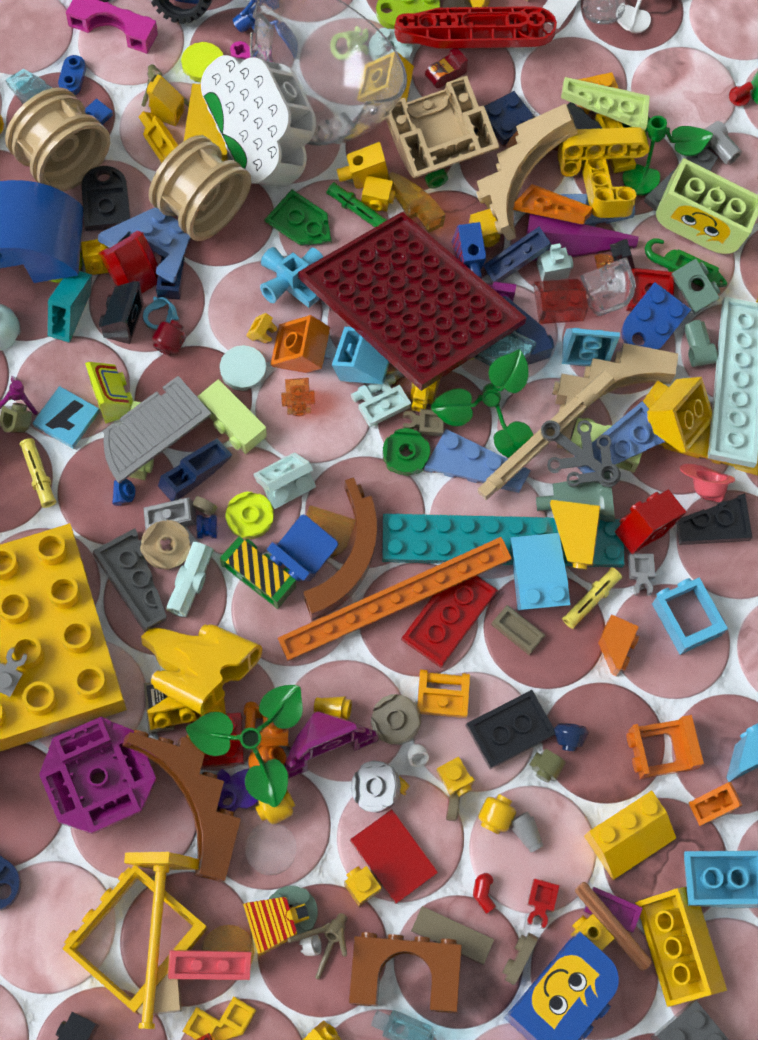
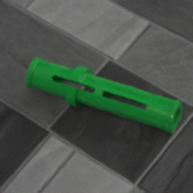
M333 182L327 189L326 194L341 203V207L344 209L348 208L373 227L387 221V219L358 200L354 193L347 192L337 183Z

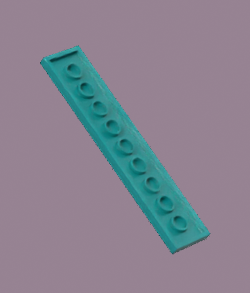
M383 514L382 562L442 564L499 537H502L512 558L511 537L559 532L555 519L549 517ZM615 519V522L599 520L593 566L587 567H624V543L615 533L616 529L621 525L619 522L621 519ZM561 542L565 566L572 567L573 564L568 563L564 548ZM511 559L502 565H513V561Z

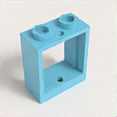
M700 577L695 580L685 579L678 583V587L675 589L665 588L659 591L652 603L679 655L722 636L728 630ZM693 590L712 625L685 637L667 602Z

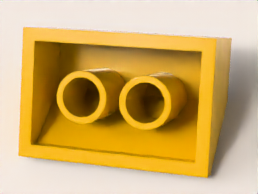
M702 377L676 379L647 411L648 422L652 426L653 433L681 453H686L711 423L712 409Z
M652 790L584 835L612 880L676 839L667 811Z

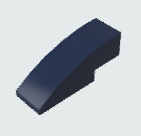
M216 438L181 459L177 467L161 475L158 487L170 501L179 500L221 468L232 457V454Z

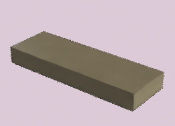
M423 906L411 932L419 936L430 938V941L435 943H441V939L457 940V944L462 945V955L484 965L494 939Z

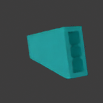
M79 271L78 276L63 278L48 299L47 336L65 342L71 341L91 294L92 274Z

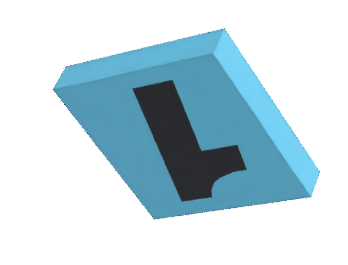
M59 386L33 421V426L74 449L100 410Z

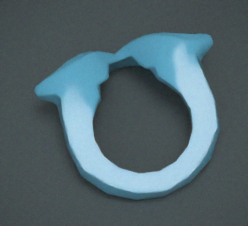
M154 296V302L148 305L143 312L144 322L149 328L155 330L159 325L150 323L148 316L152 311L160 309L166 304L169 306L165 322L170 323L171 320H179L175 306L164 297L157 298Z

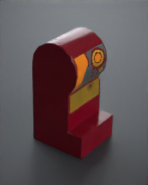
M453 48L449 51V55L439 60V62L431 64L425 71V76L435 88H441L447 82L453 81L467 73L468 59L458 48Z

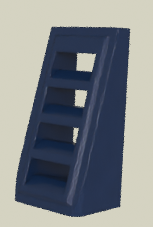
M185 257L182 259V264L174 283L158 275L157 298L180 299ZM164 283L175 284V286H164Z

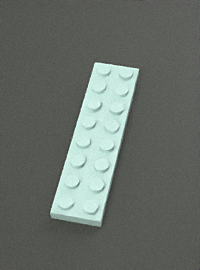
M724 297L721 307L708 459L754 468L757 464L758 303Z

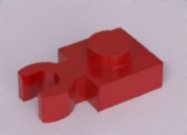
M533 879L527 905L534 907V911L528 915L527 925H531L533 918L538 916L542 920L541 929L547 926L548 917L545 913L546 911H554L560 885Z

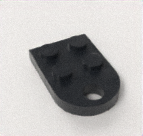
M98 166L88 171L81 183L85 230L109 229L130 219L128 188L123 173L111 166ZM101 175L109 176V179L106 181L98 180V177Z

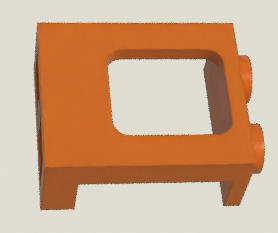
M692 715L682 716L679 720L640 727L638 724H634L628 730L629 733L626 735L629 748H633L635 756L632 758V764L635 773H639L640 779L696 770L704 764ZM663 734L669 735L675 755V762L648 767L641 738Z

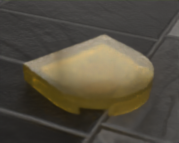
M310 505L306 515L339 543L329 559L339 555L348 545L356 520Z

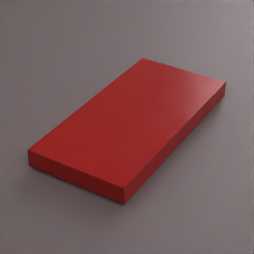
M475 576L433 595L402 636L401 640L442 668L497 594L498 590L479 576Z

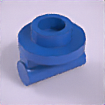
M125 479L121 483L114 480L113 505L120 506L123 503L134 500L136 490L130 480Z

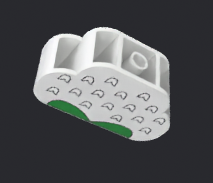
M223 55L215 59L203 73L201 92L207 104V109L216 123V128L223 137L226 149L230 152L233 160L250 173L251 183L276 187H286L292 184L301 176L305 169L307 154L304 146L312 139L316 129L314 111L294 71L287 65L254 57L244 60Z

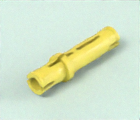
M33 438L24 439L19 445L22 448L33 480L31 483L32 487L37 491L41 506L43 508L51 507L56 504V499L50 487V477L46 476L35 440Z
M611 567L599 581H595L586 595L562 618L563 622L571 629H574L602 598H607L609 591L623 578L620 572ZM605 583H607V585L595 596V593H596ZM588 601H590V602L586 605V607H585L580 613H578V611H579Z

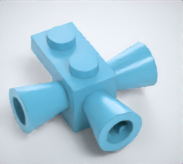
M276 247L268 249L262 256L261 265L276 272L277 277L260 285L264 298L270 303H275L285 291H288L308 308L314 305L320 298L298 279V272L323 258V255L317 249L310 248L302 259L295 253H291L284 258Z

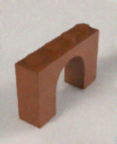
M362 932L361 937H354L349 1003L351 1005L378 1007L380 976L384 966L398 955L410 954L421 958L430 968L432 976L430 1011L458 1014L462 945L457 944V940L441 939V943L430 942L428 937L416 936L414 941L403 940L404 936L388 934V939L377 938L376 933Z

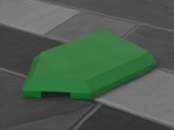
M293 189L264 219L267 224L300 246L332 242L327 212Z

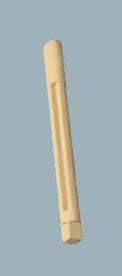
M603 370L551 419L559 424L560 433L615 383L614 378L608 372ZM541 429L478 488V493L486 501L551 442L543 439ZM548 429L546 431V434L549 436H553L555 434V431L553 429Z

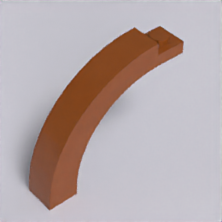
M354 477L345 480L344 489L355 517V543L348 559L339 571L324 583L303 591V599L311 621L325 616L342 605L361 585L372 563L377 535L375 506L372 496H364L361 484L357 485Z

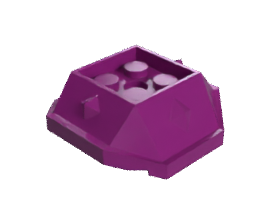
M99 717L52 738L39 776L60 824L93 835L143 811L157 779L145 755L122 746L125 736L130 732L133 733L134 730ZM97 773H104L105 779L102 783L95 784L92 782L93 776Z

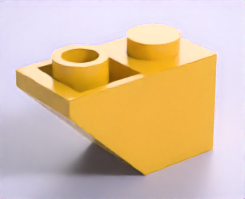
M157 74L154 81H151L147 87L151 113L158 116L162 122L176 127L185 111L184 97L167 80Z

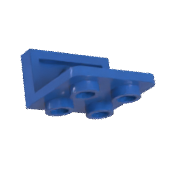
M301 515L280 542H272L266 550L272 554L270 558L279 566L284 564L290 569L288 573L298 582L301 579L303 581H311L337 549L339 543L307 515Z

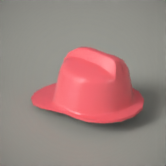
M683 464L680 466V470L685 475L693 478L696 493L706 500L722 502L728 485L735 482L734 477L721 474L701 465Z

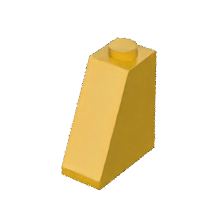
M551 500L550 506L568 563L573 564L572 568L587 570V566H593L600 506Z

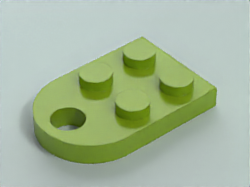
M378 0L376 17L382 26L387 29H394L396 18L400 14L419 13L440 8V1ZM384 8H389L392 10V12L384 13L381 10Z

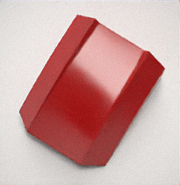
M137 230L130 234L128 238L98 253L116 286L137 281L140 283L141 293H144L157 285L158 275L156 274L158 264L143 232Z

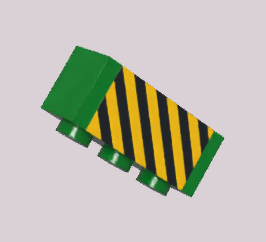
M238 536L220 557L222 567L276 609L296 589V580L288 573L290 570L287 568L281 569L277 566L269 554L265 553L263 555L257 550V546L249 539L243 540Z

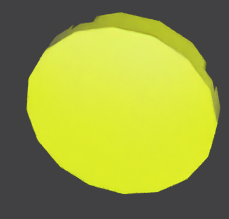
M194 43L187 47L182 54L181 64L183 72L191 80L201 82L206 68L215 59L223 56V52L212 43Z
M246 491L237 494L230 500L225 517L229 529L235 535L243 539H255L269 531L273 523L274 511L271 502L264 495Z

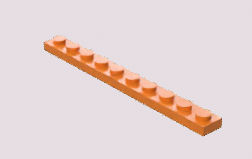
M499 537L284 634L277 639L287 661H290L502 565L512 558L502 537Z

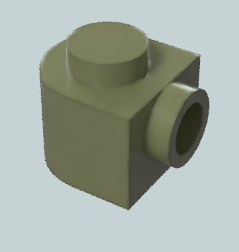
M22 403L2 406L0 415L2 430L6 433L26 432L31 424L32 412L28 411L27 405Z
M545 749L541 754L536 752L529 765L533 767V771L537 772L536 776L539 779L549 783L550 780H557L566 762L558 755Z

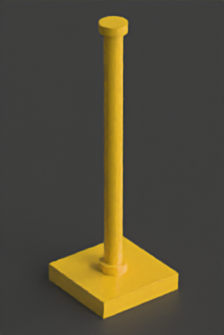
M172 852L125 853V864L152 869L153 872H156L142 1023H139L138 1026L139 1029H155L153 1014L166 873H169V870H199V859Z

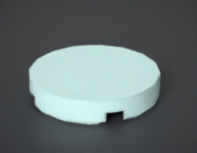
M245 345L236 346L228 350L220 362V373L225 384L232 389L246 391L249 388L259 386L264 380L267 371L265 358L261 352Z

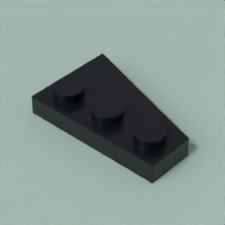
M745 493L732 500L718 503L709 509H703L682 517L676 523L679 545L740 542L752 539Z

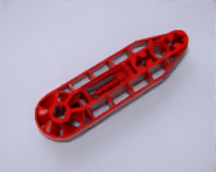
M535 6L434 8L419 13L400 14L395 21L394 33L397 41L400 43L421 44L438 49L539 47L553 40L557 21L549 10ZM545 23H551L553 30L546 31L544 29Z

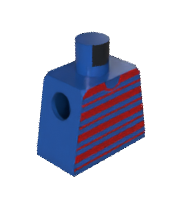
M476 222L458 225L452 239L455 257L478 277L482 278L481 269L485 263L486 254L481 224Z

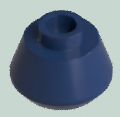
M559 723L554 728L557 743L562 745V750L577 751V747L583 746L589 734L585 726L577 724Z

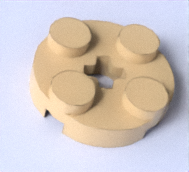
M176 521L156 522L149 526L142 536L141 553L148 563L156 568L169 570L177 567L187 559L191 549L188 538L189 534ZM169 539L171 541L169 543L172 547L171 550H163L160 541Z

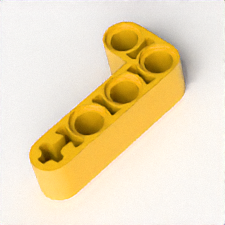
M640 127L577 129L578 134L559 144L557 156L562 175L572 177L579 173L582 160L643 157L649 152V143L645 130Z
M606 159L582 160L581 169L589 206L593 207L592 214L598 218L630 216L636 199L635 190L625 186L612 187Z

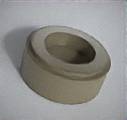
M196 496L192 503L195 509L209 516H213L218 508L212 502Z
M449 795L446 811V820L448 821L457 820L460 803L458 795Z

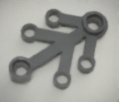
M549 420L543 423L541 427L543 439L555 441L575 456L563 459L557 457L550 458L547 465L550 472L558 473L561 469L588 466L595 471L579 474L578 472L569 473L567 484L572 488L578 487L581 483L599 482L604 487H613L619 482L621 472L616 465L612 464L610 453L611 438L608 435H600L597 438L596 445L601 450L602 463H600L593 457L590 434L592 425L589 421H580L577 426V432L581 435L582 448L560 433V426L557 422ZM582 425H587L589 427V430L587 432L581 431L580 427ZM548 429H553L555 431V434L553 436H549L546 434V431ZM601 439H606L608 441V445L601 446L599 441ZM555 461L559 463V467L553 469L550 464ZM610 472L613 477L606 479L604 473ZM572 476H576L579 481L571 483L569 479Z

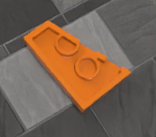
M531 184L515 201L513 210L584 224L591 216L593 207Z

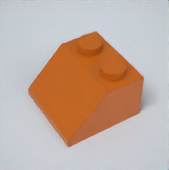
M312 315L279 324L270 365L275 368L304 373L322 369L330 327Z

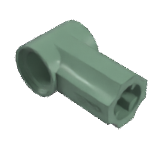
M694 320L685 324L684 330L689 344L688 356L691 366L716 364L718 357L717 349L714 343H710L705 322Z

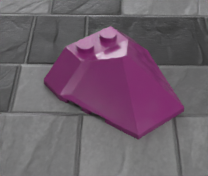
M322 712L314 713L297 735L284 766L288 773V779L308 771V760L350 742L354 751L378 742L379 736L377 731L341 717Z

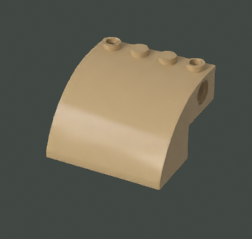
M467 76L447 82L444 90L406 103L405 98L384 105L383 114L393 141L407 171L413 178L499 149V144L484 105L478 106ZM474 128L478 129L477 134H475Z

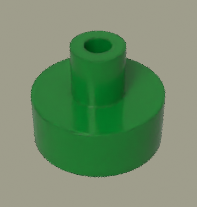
M442 168L426 174L425 181L429 188L435 189L448 181V175L445 169Z

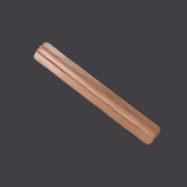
M586 882L580 883L575 888V893L612 934L615 941L641 971L647 969L652 964L649 956Z

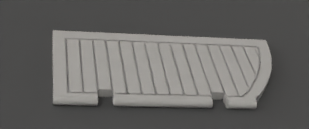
M179 376L162 387L166 392L162 396L156 391L120 418L123 422L121 426L118 427L115 423H112L102 431L104 433L103 442L106 461L118 483L124 481L212 415Z

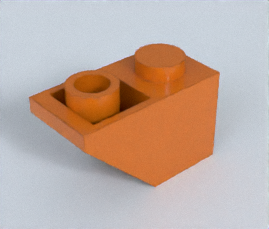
M611 614L598 644L611 674L617 676L620 670H626L630 661V657L627 656L630 648H635L640 636L636 635L639 626Z

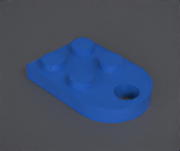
M654 282L625 319L621 329L623 342L635 345L632 341V336L640 335L644 339V344L640 346L659 350L691 309Z

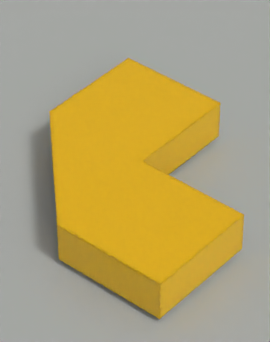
M233 996L220 1021L196 1007L182 1032L195 1040H204L205 1038L207 1040H228L242 1036L257 1010Z

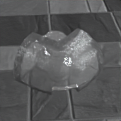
M627 257L580 276L588 295L586 301L597 316H603L625 307L634 296L636 282Z

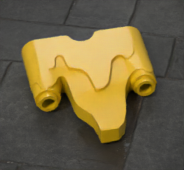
M212 624L203 625L199 631V636L185 635L161 628L148 629L141 636L142 646L153 652L159 665L165 669L156 671L152 675L151 684L154 688L203 716L209 713L225 697V692L222 689L223 685L229 681H240L258 663L262 655L261 645Z

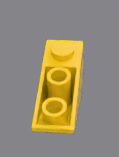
M170 697L147 710L150 730L189 723L203 716ZM224 698L210 712L226 714Z

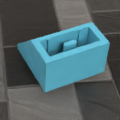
M344 327L332 363V367L339 380L383 384L390 362L352 327Z

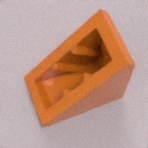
M728 782L688 802L699 826L730 814L742 806L732 782Z

